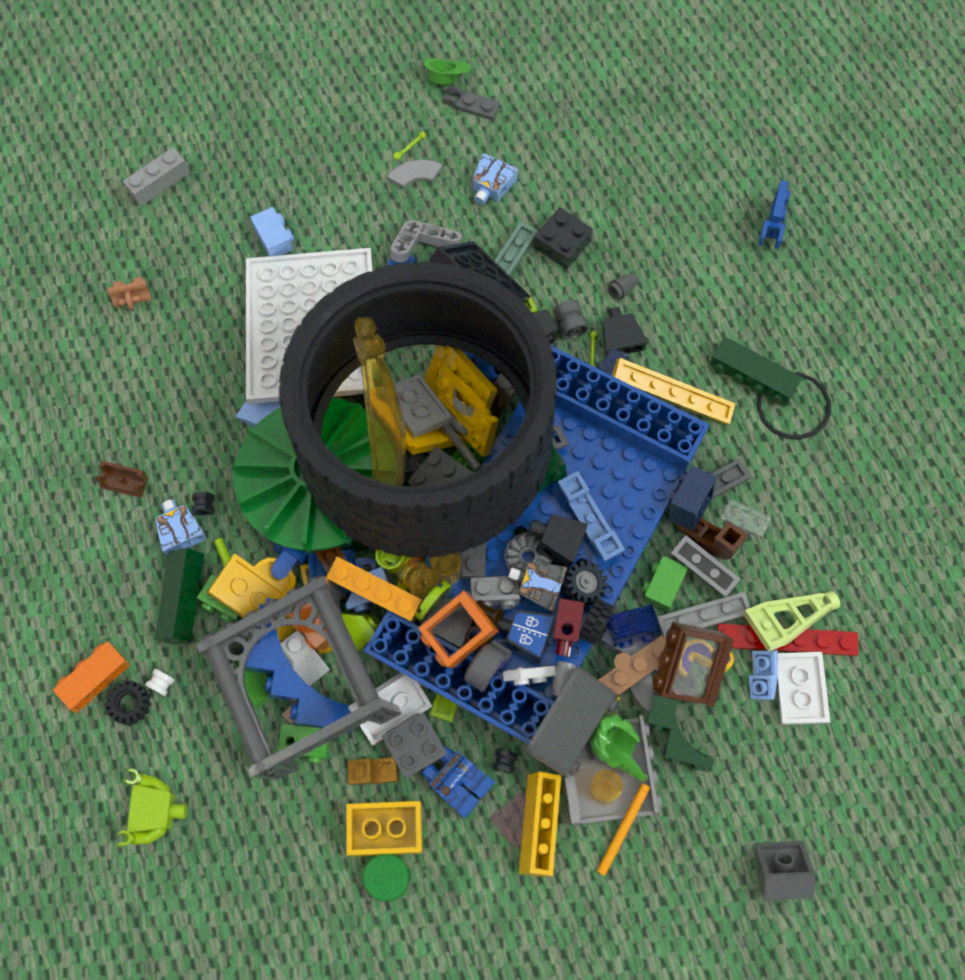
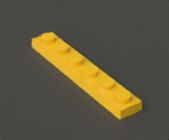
M622 358L616 360L612 376L660 400L719 423L730 424L735 403Z

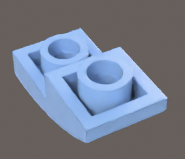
M767 650L752 651L753 675H749L750 699L772 700L775 697L777 686L778 650L770 652Z

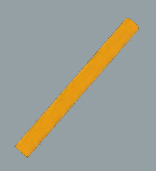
M641 783L597 869V872L605 876L651 787Z

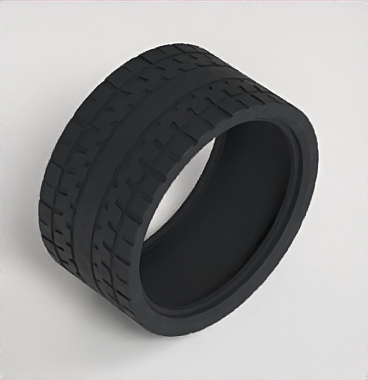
M434 262L400 263L365 272L333 289L331 293L326 294L310 309L301 320L302 323L295 329L290 343L285 350L283 356L284 364L281 365L279 376V402L283 421L305 484L322 513L338 529H343L346 535L356 541H360L363 545L378 551L379 549L383 550V552L415 558H423V556L440 557L467 551L470 547L475 548L488 542L491 538H495L504 532L508 525L516 522L535 499L549 468L557 393V372L553 351L548 337L545 336L544 329L537 318H534L532 311L507 288H503L501 284L493 279L466 268L462 269L459 266ZM414 345H441L461 349L485 360L504 375L520 398L525 411V417L518 432L508 446L490 463L466 477L449 483L426 487H404L382 483L352 470L342 463L321 440L324 416L335 392L349 375L364 363L385 352Z

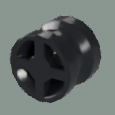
M208 492L194 493L192 495V501L194 502L192 514L197 516L213 515L214 507L212 503L215 500V495Z
M496 749V762L493 763L492 769L499 772L502 771L503 773L515 774L516 768L514 764L518 760L519 754Z

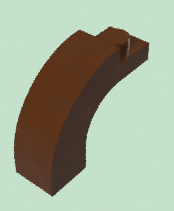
M701 518L694 532L676 524V529L693 540L711 556L723 560L731 559L748 538V534L730 521L721 529Z

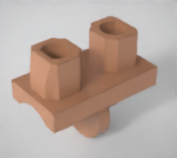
M142 277L134 278L132 283L124 284L121 281L114 282L112 287L108 288V294L111 297L114 308L128 305L129 309L132 310L135 309V303L152 300L147 283Z

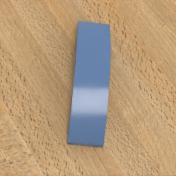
M579 471L558 481L559 487L577 521L588 524L585 534L604 562L624 552V546L615 531L610 529L591 497L590 490Z

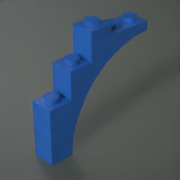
M266 598L263 604H259L258 611L266 607L265 604L273 599ZM270 623L266 627L270 628L272 624ZM277 629L267 633L254 646L248 657L245 671L271 674V677L267 676L265 691H269L268 698L296 702L295 705L292 704L290 710V719H293L292 725L323 728L351 713L348 708L350 705L338 703L321 695L306 684L294 671L283 653L277 636Z

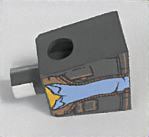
M529 561L526 570L512 566L508 579L521 583L519 594L553 611L567 567Z

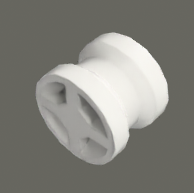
M154 669L152 672L153 677L146 682L145 686L166 696L168 693L167 688L175 680L165 673Z

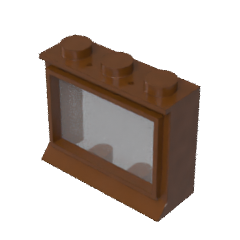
M672 622L670 629L666 633V644L664 651L659 657L660 664L657 674L653 677L652 689L663 698L668 697L701 703L714 708L734 640L721 631Z

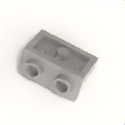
M509 576L471 578V595L476 603L478 600H483L486 605L491 607L501 606L502 609H513L515 606L520 605L518 582L509 580Z

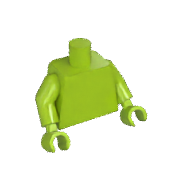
M134 769L125 770L131 772L133 778L131 781L122 779L125 784L136 782L137 785L132 786L127 831L123 830L115 834L123 835L125 842L117 843V847H123L129 842L131 845L150 844L164 836L166 830L172 829L173 819H186L188 812L187 804H175L176 795L170 792V787L157 777L143 773L138 774Z

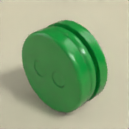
M394 854L376 855L365 866L363 872L364 887L377 900L393 901L402 896L409 885L410 875L408 867L402 859Z

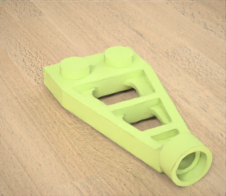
M830 591L825 594L820 593L768 601L745 610L744 616L767 651L770 652L789 644L825 614L839 608L840 600L835 592ZM809 604L815 613L804 618L797 609L798 606ZM788 611L796 622L790 628L783 629L774 613Z

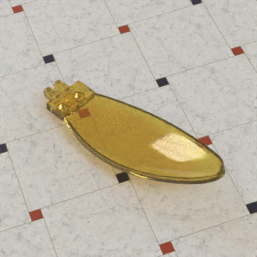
M358 317L354 323L357 337L353 338L359 362H361L373 480L390 485L404 486L407 451L406 430L398 393L383 358L386 357L384 352L386 349L385 343L379 334H374L377 328L372 317Z

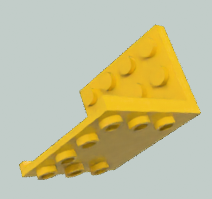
M437 345L424 378L432 391L435 393L440 368L448 366L457 377L460 376L483 399L490 410L498 390L461 349ZM385 387L367 390L365 394L366 399L412 455L432 451L435 447L442 449L455 446L441 427L412 438L381 396V389ZM455 430L465 444L469 443L461 433Z

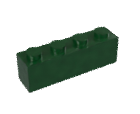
M727 337L723 338L711 358L710 365L716 372L731 376L735 382L747 385L755 393L763 394L779 405L787 406L802 379L801 376Z
M189 548L168 552L154 640L172 645L191 643L204 559L203 553Z

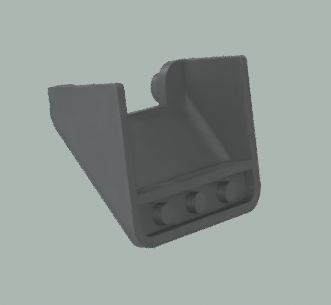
M577 667L528 744L526 753L566 778H569L570 775L575 776L581 766V763L577 760L578 756L605 712L613 713L620 702L617 700L619 695L587 671Z

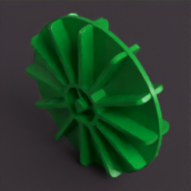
M332 398L322 425L321 440L342 463L352 470L373 480L396 485L398 479L397 456L391 438L385 428L372 414L363 409L360 404L355 405L345 400ZM280 405V408L264 417L254 428L249 427L247 430L249 434L239 450L236 462L233 463L234 491L243 515L259 534L270 542L286 548L312 553L313 551L339 547L346 543L352 544L354 539L346 535L343 529H338L316 505L314 498L310 495L285 427Z

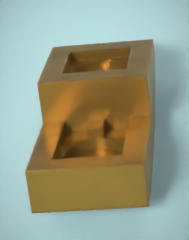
M393 757L348 761V785L400 782V769Z

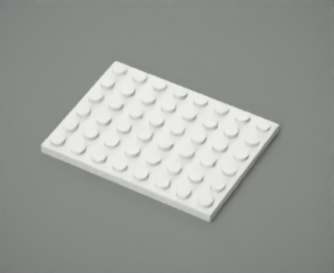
M371 248L246 258L247 404L279 402L281 365L284 364L283 356L295 329L302 323L301 320L310 309L326 294L331 293L333 289L360 274L373 271ZM378 356L364 363L351 373L333 397L366 394L368 389L379 388Z

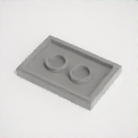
M420 374L381 389V396L412 438L453 422L452 415Z

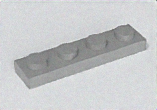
M745 592L661 615L656 620L661 634L666 640V633L670 629L672 622L709 628L745 617V610L751 607Z

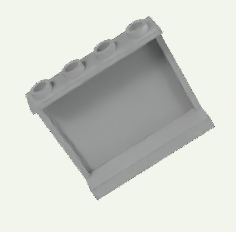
M643 715L627 720L631 722L633 729L637 732L640 739L639 743H635L632 760L637 763L644 774H647L648 778L645 781H639L629 773L623 772L620 767L611 768L607 763L601 762L596 755H594V760L577 758L581 766L575 776L570 775L569 778L563 776L570 826L623 819L641 783L651 788L636 817L657 815L659 813L658 809L662 808L660 794L655 792L654 784H658L656 769L651 767L650 760L654 759L652 745L647 743L646 736L650 735L647 721L644 722Z

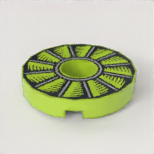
M442 581V587H435L423 600L419 608L422 610L421 613L418 611L415 613L416 619L421 623L444 597L449 596L453 588L449 582Z

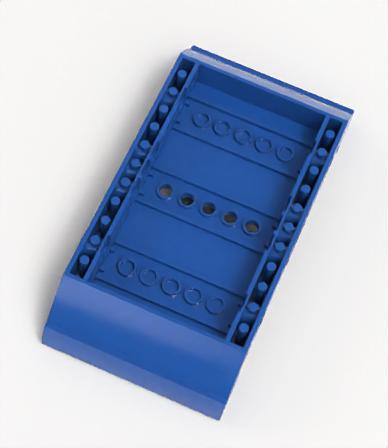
M551 345L557 372L554 426L560 425L569 442V446L558 450V453L566 463L567 476L579 471L590 490L589 493L610 529L615 531L625 548L624 552L604 562L586 534H584L576 558L569 569L577 561H591L592 566L595 563L598 564L597 569L604 570L602 576L607 575L605 583H608V587L605 589L606 593L600 600L614 606L670 504L668 500L673 490H678L681 475L684 471H688L710 424ZM521 401L492 447L490 455L483 462L482 467L494 460L508 446L518 432L525 417ZM554 433L553 437L556 443L561 442L558 435ZM558 482L544 487L542 491L536 494L531 505L516 522L508 525L504 532L486 542L485 577L509 576L510 571L505 562V553L509 542L516 537L514 535L515 530L522 528L528 533L533 520L546 524L552 514L577 520ZM530 551L524 552L521 556L526 562L535 559V555ZM462 552L440 557L427 556L406 592L424 600L435 587H442V581H447L453 586L448 596L449 599L453 600L459 595L460 591L468 592L471 595V579H462ZM551 560L552 565H558ZM561 585L553 611L521 594L520 605L515 606L513 609H503L502 618L513 621L516 610L553 615L555 619L540 664L512 651V656L506 666L495 673L488 687L483 692L464 679L468 667L482 647L476 649L455 668L443 667L435 658L437 652L432 646L429 648L420 638L422 633L418 628L422 623L418 619L415 622H411L388 610L364 652L529 744L557 699L556 696L552 695L553 676L546 677L547 682L532 683V678H530L529 684L514 685V680L504 681L503 671L517 669L518 667L529 669L556 666L557 661L576 665V668L581 667L593 644L578 637L577 644H572L570 657L555 655L557 642L553 641L559 601L560 599L568 600L570 598L569 595H564L563 592L566 589H562ZM593 605L583 607L580 631ZM563 627L562 632L565 635H570L571 629ZM497 632L493 640H497L505 646L508 635ZM435 636L450 657L459 650Z

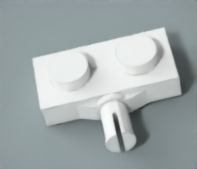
M555 666L529 669L518 667L517 669L503 671L504 681L514 680V685L529 684L530 678H532V683L547 682L546 677L556 676Z

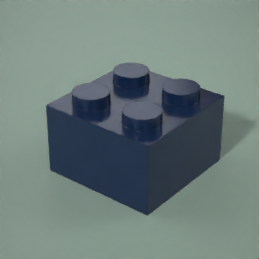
M692 465L688 472L684 471L679 480L681 485L678 491L673 490L668 500L670 503L667 510L670 512L669 521L694 532L714 496L717 477Z

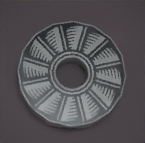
M524 533L516 536L509 542L505 553V562L509 571H511L512 566L526 570L528 562L524 561L521 556L527 551L535 555V559L532 562L551 564L549 558L536 550L539 537Z

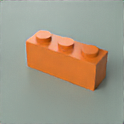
M107 641L98 645L88 659L80 661L70 675L62 677L57 682V686L53 691L69 710L77 714L131 664Z

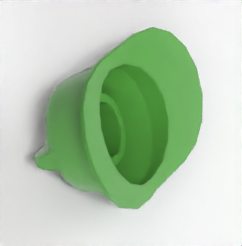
M430 58L424 61V66L428 69L429 82L438 85H452L456 81L458 74L471 70L470 64L461 61H448L437 58Z

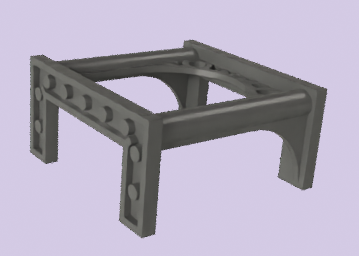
M324 576L311 578L307 585L289 590L285 597L267 602L265 604L266 607L259 611L248 612L244 619L226 624L222 631L208 634L202 638L203 641L196 644L199 653L206 655L252 763V766L247 769L253 778L277 781L298 770L294 762L297 758L367 721L382 725L402 714L398 705L379 698L340 611L339 602L348 598L345 590ZM309 603L312 607L311 614L307 619L302 620L300 618V610L303 605ZM294 611V616L291 619H287L286 614L290 615ZM318 618L321 624L315 625L313 621ZM271 623V627L267 628L266 625ZM302 625L314 629L327 640L359 709L273 754L246 691L245 667L252 649L267 633L283 626ZM251 633L253 634V638L247 642L243 639L244 637H249ZM230 660L239 661V667L235 669V663L231 664Z

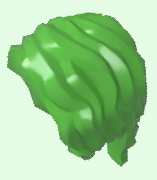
M615 713L603 717L591 735L590 745L593 754L611 768L620 767L623 772L629 773L639 781H645L648 778L647 774H644L637 763L632 760L635 743H639L640 739L637 732L633 729L631 722L623 720Z

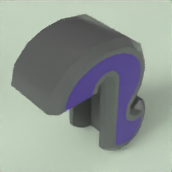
M491 640L490 643L485 644L471 662L464 675L465 681L479 691H485L495 673L503 669L510 660L512 650L497 640Z

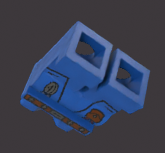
M444 746L447 755L440 760L446 765L439 771L431 764L424 769L422 774L430 783L429 786L465 820L479 801L466 791L462 785L481 800L495 784V781L484 774L460 752L457 751L455 753Z

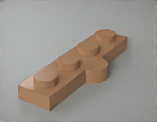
M661 635L633 656L627 653L618 654L614 659L615 668L601 677L599 681L618 695L622 694L659 668V657L665 648V638Z

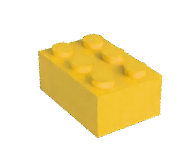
M421 801L347 804V856L423 854Z

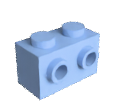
M273 207L250 217L253 228L268 256H280L293 250L291 242L294 240L293 235L289 229L286 230L284 228L285 222L280 213L277 214Z

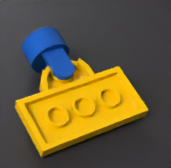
M274 544L273 550L278 555V558L269 557L257 562L254 566L237 554H233L207 593L244 619L248 612L258 611L259 604H263L266 598L281 599L287 595L286 593L295 587L296 576L292 572V567L294 565L302 566L308 553ZM292 625L277 628L280 644L291 636L295 630Z

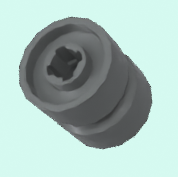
M577 300L564 301L553 309L555 319L560 324L561 335L566 340L572 339V336L575 335L577 337L582 336L589 329Z

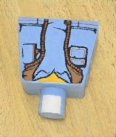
M483 153L472 180L473 190L477 192L474 196L475 202L484 205L488 198L498 202L517 181L518 169Z
M172 499L162 503L164 514L156 517V524L161 548L167 557L168 552L171 550L188 548L207 540L206 535L186 505L177 508L175 501Z

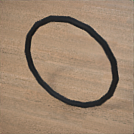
M793 372L813 382L822 391L827 402V414L822 424L813 432L803 435L783 433L775 429L765 419L761 409L762 394L757 395V411L761 421L773 433L786 439L801 440L816 435L826 426L831 416V400L826 389L815 378L803 373Z

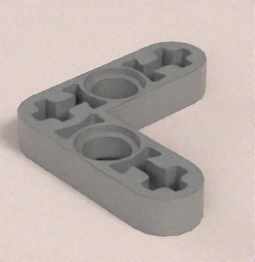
M409 220L404 223L391 245L390 257L393 261L405 262L410 258L418 241L440 247L461 243L462 235L454 230Z

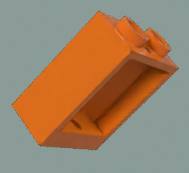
M465 591L461 592L418 628L422 633L420 636L422 641L429 648L432 646L437 652L435 655L437 661L443 667L447 666L450 668H455L498 632V629L473 597ZM460 605H463L482 631L450 657L431 630Z

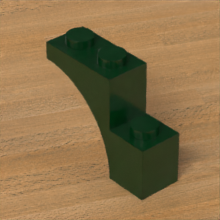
M653 693L646 721L651 724V728L665 731V727L669 728L663 753L664 757L668 758L667 762L676 765H682V762L692 764L691 768L699 771H705L706 768L712 769L714 764L713 757L701 753L692 747L680 731L677 721L678 700L668 697L663 698L657 693Z

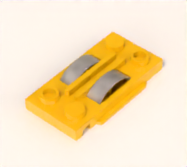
M448 366L440 368L435 394L453 417V422L450 425L461 433L482 457L490 455L499 422L498 418L490 414L491 411L487 408V404L460 376L457 377Z

